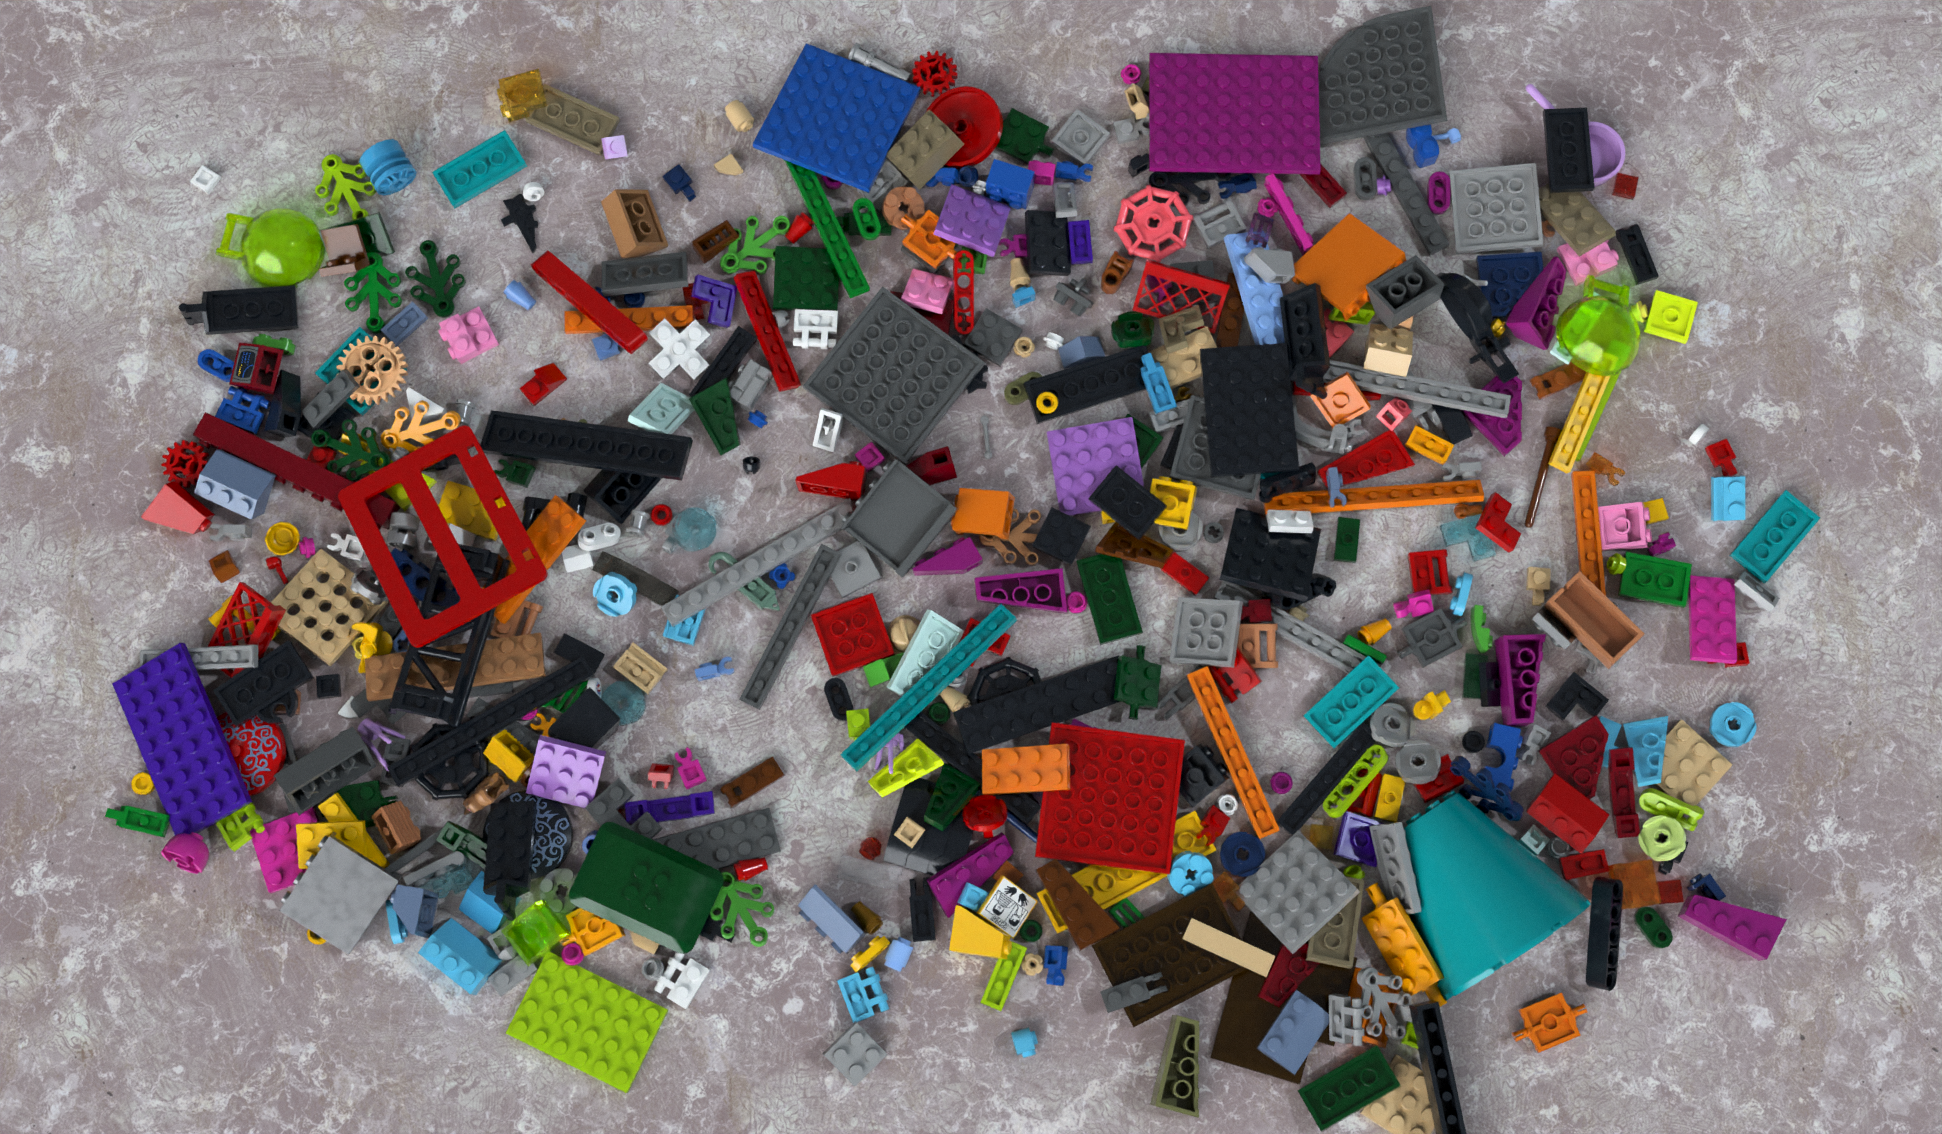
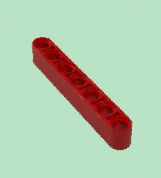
M547 250L531 264L532 269L539 277L628 353L633 354L648 340L646 334L635 323L550 251Z

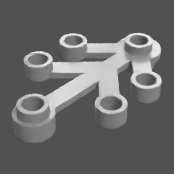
M1372 967L1361 969L1357 975V982L1363 988L1361 1001L1364 1011L1366 1009L1362 1018H1370L1366 1027L1367 1033L1375 1037L1381 1034L1382 1026L1378 1023L1381 1011L1387 1022L1385 1035L1393 1040L1402 1039L1406 1034V1028L1401 1022H1397L1387 1002L1408 1007L1411 1003V995L1405 992H1399L1398 994L1381 992L1378 986L1387 985L1389 988L1397 990L1402 986V978L1393 974L1390 976L1378 975L1377 970ZM1371 994L1373 996L1372 1007L1369 1006Z

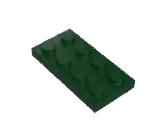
M1099 554L1077 560L1076 564L1100 645L1143 634L1122 559Z
M1376 1045L1299 1089L1298 1092L1320 1131L1323 1132L1400 1088L1401 1085Z

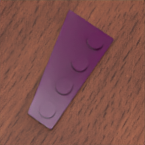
M999 833L927 879L946 917L950 918L955 913L956 905L962 906L957 902L966 882L980 887L1014 853L1005 834Z

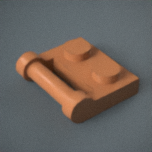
M524 600L506 624L496 618L490 635L496 638L515 636L525 609L530 610L521 635L531 634L538 613L542 612L543 606Z
M1278 623L1240 624L1237 647L1253 668H1278V661H1276V630H1278ZM1260 631H1267V661H1261Z

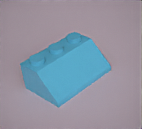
M450 918L435 931L418 952L472 995H477L487 982L488 977L494 973L503 961L494 950L453 918Z

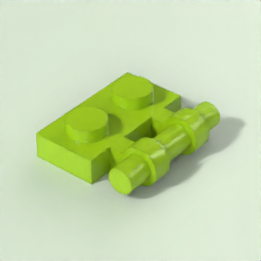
M253 802L216 823L229 848L234 852L253 838L249 831L255 829L257 833H262L265 830L263 819L259 814H256ZM247 815L248 819L243 822L241 817Z

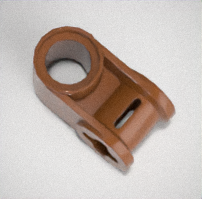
M1114 251L1102 275V291L1106 294L1116 293L1125 277L1129 274L1134 260H1128L1118 255L1117 251ZM1113 279L1116 283L1108 284L1106 280Z

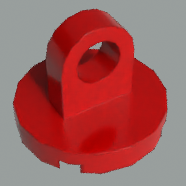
M993 795L974 797L963 808L962 815L965 825L971 830L983 832L984 839L993 838L992 830L1002 826L1007 819V806L1002 799H996V796Z

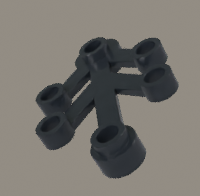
M1155 171L1149 177V185L1172 192L1177 191L1180 193L1179 197L1187 199V201L1183 202L1187 206L1189 195L1185 192H1180L1171 185L1180 184L1194 194L1200 204L1204 205L1210 201V193L1207 190H1202L1193 182L1207 180L1228 181L1231 173H1225L1226 176L1221 178L1218 175L1219 173L1180 172L1178 175H1170L1172 172ZM1160 179L1163 183L1159 185L1155 181ZM1204 194L1208 198L1206 200H1203L1200 198V196Z

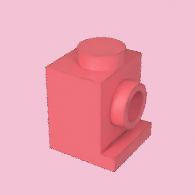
M1395 397L1384 406L1376 417L1393 431L1410 415L1412 410L1406 401ZM1389 412L1396 420L1393 422L1386 413Z

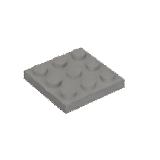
M1178 597L1169 662L1174 664L1234 668L1243 602Z

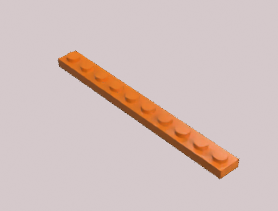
M1480 480L1339 489L1347 499L1344 507H1342L1340 499H1334L1335 505L1333 508L1329 506L1330 495L1328 490L1285 493L1273 497L1271 502L1263 504L1265 516L1268 510L1322 513L1483 502L1484 492Z

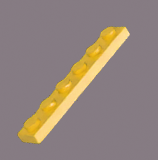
M1601 348L1595 350L1550 457L1549 465L1565 473L1571 472L1618 359L1615 355Z

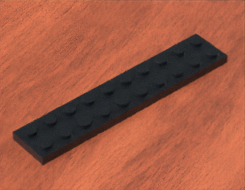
M491 410L480 446L484 453L682 481L693 440L691 437Z

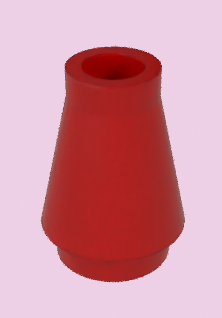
M801 212L799 216L796 215L785 237L795 244L796 241L813 229L814 222Z
M765 857L738 860V863L733 864L738 881L744 880L745 882L759 873L768 870Z

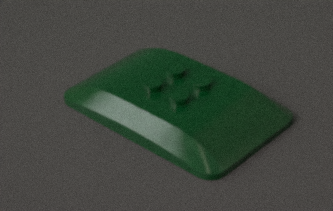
M606 822L599 828L569 891V900L572 904L675 952L686 954L694 948L722 888L724 878L720 871L619 824Z

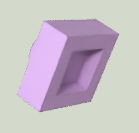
M624 135L601 139L605 160L628 156Z

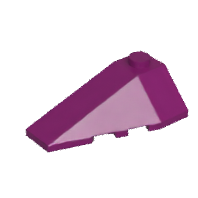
M1558 256L1551 259L1514 305L1506 322L1516 338L1542 350L1548 349L1555 333L1556 326L1552 324L1554 315L1559 312L1557 299L1558 295H1561L1563 292L1567 271Z

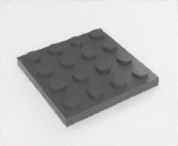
M1191 395L1169 478L1178 481H1191L1193 485L1254 501L1261 474L1211 477L1204 398Z

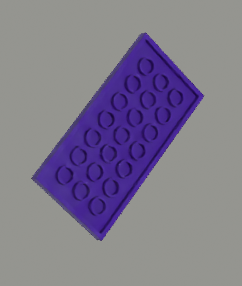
M185 643L175 645L112 683L166 815H170L169 822L175 835L181 833L191 834V832L198 834L252 802Z

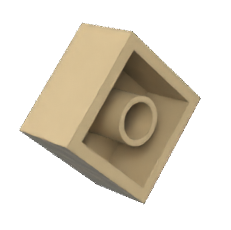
M1370 324L1365 343L1363 369L1406 377L1412 358L1413 332L1403 328L1389 329L1382 324Z

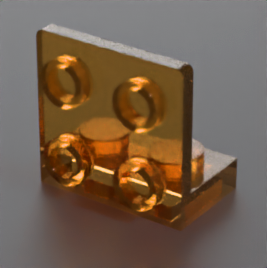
M1651 859L1608 866L1610 870L1608 872L1609 878L1621 880L1623 883L1622 910L1661 903Z

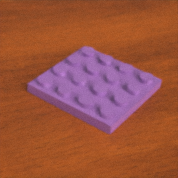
M1133 417L1047 432L1059 510L1061 512L1074 516L1102 511L1090 502L1088 498L1116 465L1144 487Z

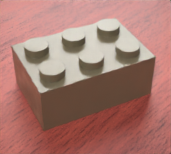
M929 109L888 151L886 157L920 190L964 143Z

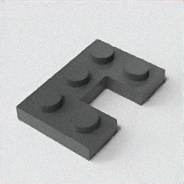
M620 778L585 807L600 826L606 822H614L650 839L663 829L648 811L632 825L621 815L618 810L635 795Z

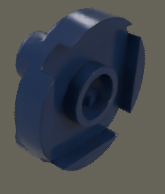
M1247 832L1233 833L1221 845V864L1232 876H1251L1261 868L1259 866L1264 862L1265 849L1259 838ZM1240 848L1243 851H1248L1249 855L1246 856L1245 861L1236 856Z

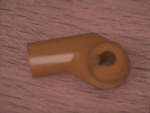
M1460 503L1454 507V514L1458 519H1464L1467 516H1479L1482 514L1481 504L1466 505Z

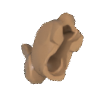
M495 772L485 778L478 785L474 794L463 801L465 807L463 814L467 815L484 809L485 806L492 804L509 788V784L505 783L504 777Z

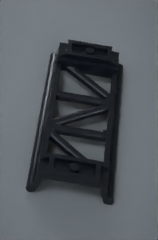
M459 544L476 579L487 581L485 588L506 577L510 565L509 560L490 550ZM438 554L420 607V612L424 619L427 618L428 612L438 614L450 608L431 603L441 572L448 575ZM496 607L423 647L416 648L409 642L388 713L396 714L397 711L417 714L441 719L453 727L460 728ZM472 629L465 653L460 654L426 647ZM420 654L462 663L453 693L445 691ZM413 661L433 689L406 684Z

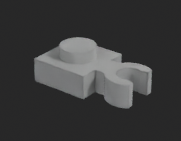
M1134 117L1113 122L1118 144L1139 140V133L1149 135V128L1143 127L1144 124L1148 123L1147 118H1142L1137 123H1135Z
M1529 724L1522 740V744L1525 747L1519 751L1518 759L1524 761L1528 755L1526 763L1534 765L1537 760V751L1546 746L1551 732L1536 724Z

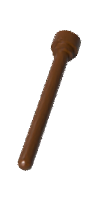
M1546 427L1544 432L1546 446L1525 519V526L1527 528H1531L1534 524L1549 468L1548 462L1562 431L1556 427Z

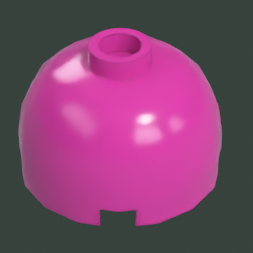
M191 832V834L181 833L173 836L161 851L162 856L167 861L171 862L174 859L178 863L177 867L194 874L202 873L209 860L207 845L202 841L203 837L195 832Z

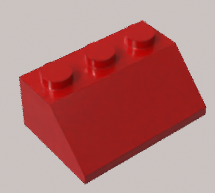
M1556 773L1552 775L1526 809L1529 815L1580 854L1596 837L1610 815Z

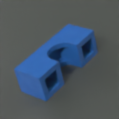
M1493 723L1490 726L1486 747L1494 749L1500 754L1501 764L1497 768L1488 766L1483 768L1488 769L1492 773L1491 778L1495 787L1498 783H1504L1511 792L1514 785V779L1511 778L1512 771L1516 770L1518 765V757H1515L1517 748L1520 749L1523 736L1520 735L1521 729Z

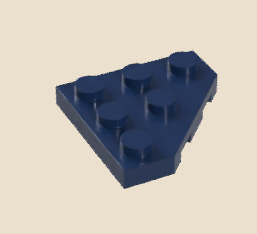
M1542 252L1477 256L1478 280L1488 281L1487 286H1479V289L1491 306L1492 319L1505 318L1543 271Z

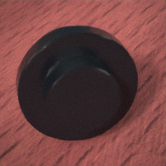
M1469 731L1462 738L1463 748L1467 752L1477 753L1484 747V737L1477 731Z

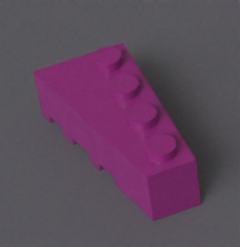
M1063 568L974 578L976 600L978 602L1067 613Z
M1546 634L1503 635L1494 640L1501 683L1500 701L1503 725L1525 727L1534 722L1537 701L1536 691L1540 680L1539 670L1543 658L1542 648Z
M1695 894L1687 896L1678 914V917L1758 961L1768 959L1787 920Z

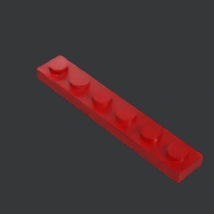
M750 271L736 274L734 281L779 392L798 388L801 385L756 272Z

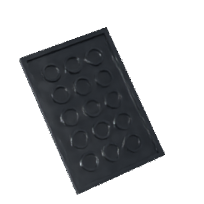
M1287 343L1200 349L1211 477L1299 471Z

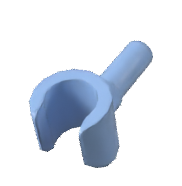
M1456 128L1450 129L1447 133L1432 136L1435 140L1449 138L1451 144L1461 140V134Z

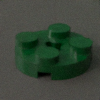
M1126 312L1119 315L1118 320L1112 322L1111 334L1120 348L1147 346L1151 344L1152 337L1154 336V322L1149 316L1148 319L1143 317L1140 312Z

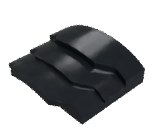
M918 778L904 787L883 861L933 876L967 854L974 830L965 825L962 815L963 809L944 831L925 822L924 815L934 793L936 783ZM907 816L926 829L913 848L894 836Z

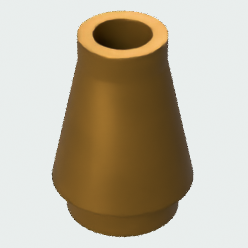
M861 901L851 908L864 932L872 935L883 925L881 916L866 907Z

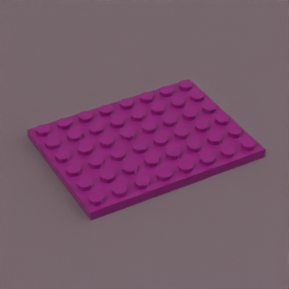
M1149 53V171L1320 174L1318 56Z

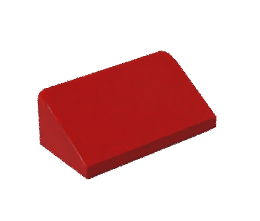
M1361 769L1357 776L1364 777L1367 775L1368 769ZM1378 772L1346 811L1372 817L1382 781V774Z

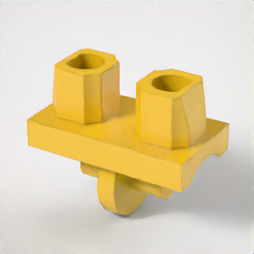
M1445 690L1436 695L1432 691L1414 705L1413 713L1420 720H1426L1429 717L1432 720L1444 711L1442 708L1451 703V700Z

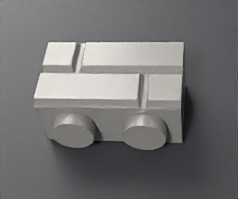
M749 359L747 364L743 363L737 373L739 376L736 381L732 380L729 383L732 402L748 412L752 410L773 377L770 370L760 366L751 359Z

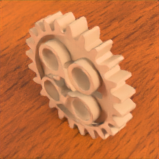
M376 335L372 341L368 336H365V342L363 343L357 339V346L350 343L351 350H343L346 357H339L343 365L336 366L339 371L348 370L352 376L356 370H362L359 376L354 377L360 387L350 398L352 400L357 398L360 404L365 400L368 405H371L372 400L379 405L381 398L388 402L387 396L389 394L395 398L396 396L393 391L395 389L402 391L399 383L406 384L402 376L408 375V372L404 370V368L408 367V364L403 361L406 357L403 353L400 354L402 350L398 346L395 347L393 341L387 344L385 337L379 342V338ZM369 353H375L372 359L366 360ZM392 364L390 370L383 371L384 366ZM379 381V384L376 388H370L373 382Z

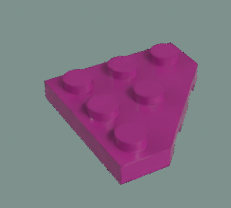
M1495 376L1481 389L1511 395L1507 418L1460 410L1504 457L1522 441V381L1517 376L1504 384Z

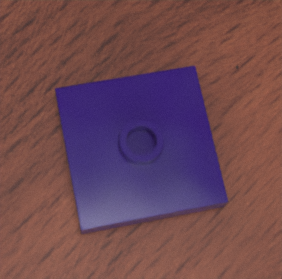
M1345 811L1333 855L1376 868L1377 859L1369 826L1385 823Z

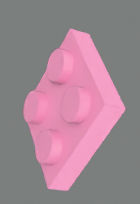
M913 268L901 301L910 307L942 314L953 287V278Z

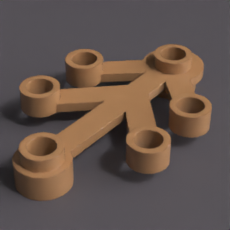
M1013 508V512L1017 516L1011 520L1012 523L1019 519V512L1015 508ZM1036 509L1031 510L1028 513V517L1009 533V539H1000L996 535L988 539L984 534H979V540L984 546H993L1004 558V562L1007 565H1013L1017 560L1016 553L1008 551L1001 542L1009 541L1025 558L1027 565L1035 566L1038 563V555L1035 552H1031L1022 542L1034 543L1038 534L1023 532L1041 520V513ZM1036 513L1038 519L1032 520L1030 515ZM1011 554L1014 556V560L1008 561L1006 556ZM1034 556L1036 561L1031 563L1028 561V557Z

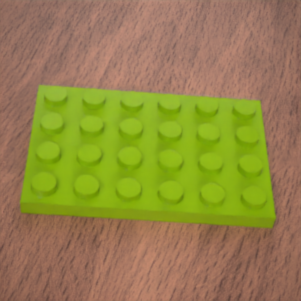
M547 951L506 1034L628 1093L669 1010L578 965H567L562 960V957Z

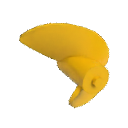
M357 622L352 625V629L364 634L360 645L362 658L358 668L359 673H365V659L372 656L390 654L393 648L392 636L388 632L383 631V627L375 622Z

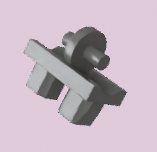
M1082 278L1080 282L1072 279L1070 285L1075 287L1074 290L1063 282H1058L1056 285L1058 290L1053 300L1064 306L1069 297L1073 298L1076 301L1070 311L1076 315L1081 316L1087 308H1091L1094 304L1080 294V292L1088 295L1091 291L1085 287L1086 279Z

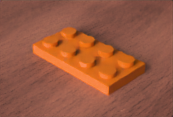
M1068 744L982 750V794L984 795L1070 790Z

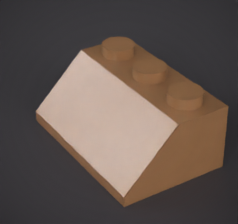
M615 189L601 201L621 258L643 257L669 246L648 190Z

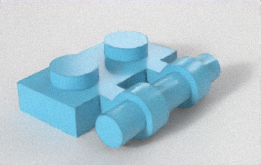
M874 967L865 969L867 979L861 980L857 972L837 980L853 1023L874 1016L872 1008L874 1005L878 1004L881 1012L890 1009L887 1003V994L883 993L879 983L881 979L879 974L876 975ZM871 985L875 995L870 1000L864 988Z

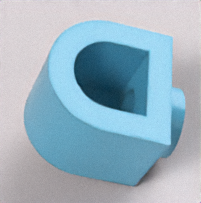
M1028 1027L1011 1032L1017 1055L1022 1054L1023 1058L1036 1054L1034 1045L1038 1044L1035 1031L1030 1032Z

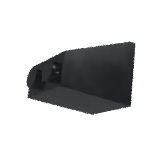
M589 687L549 727L548 735L551 738L597 749L617 732L621 718Z

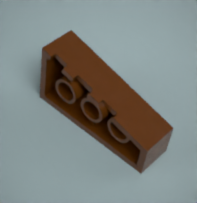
M1057 859L1036 869V874L1079 952L1120 929Z

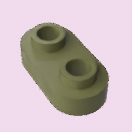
M1029 372L1008 384L1004 390L1005 400L1011 405H1019L1028 400L1023 383L1042 377V375L1038 372ZM1018 390L1019 394L1012 395L1011 391Z

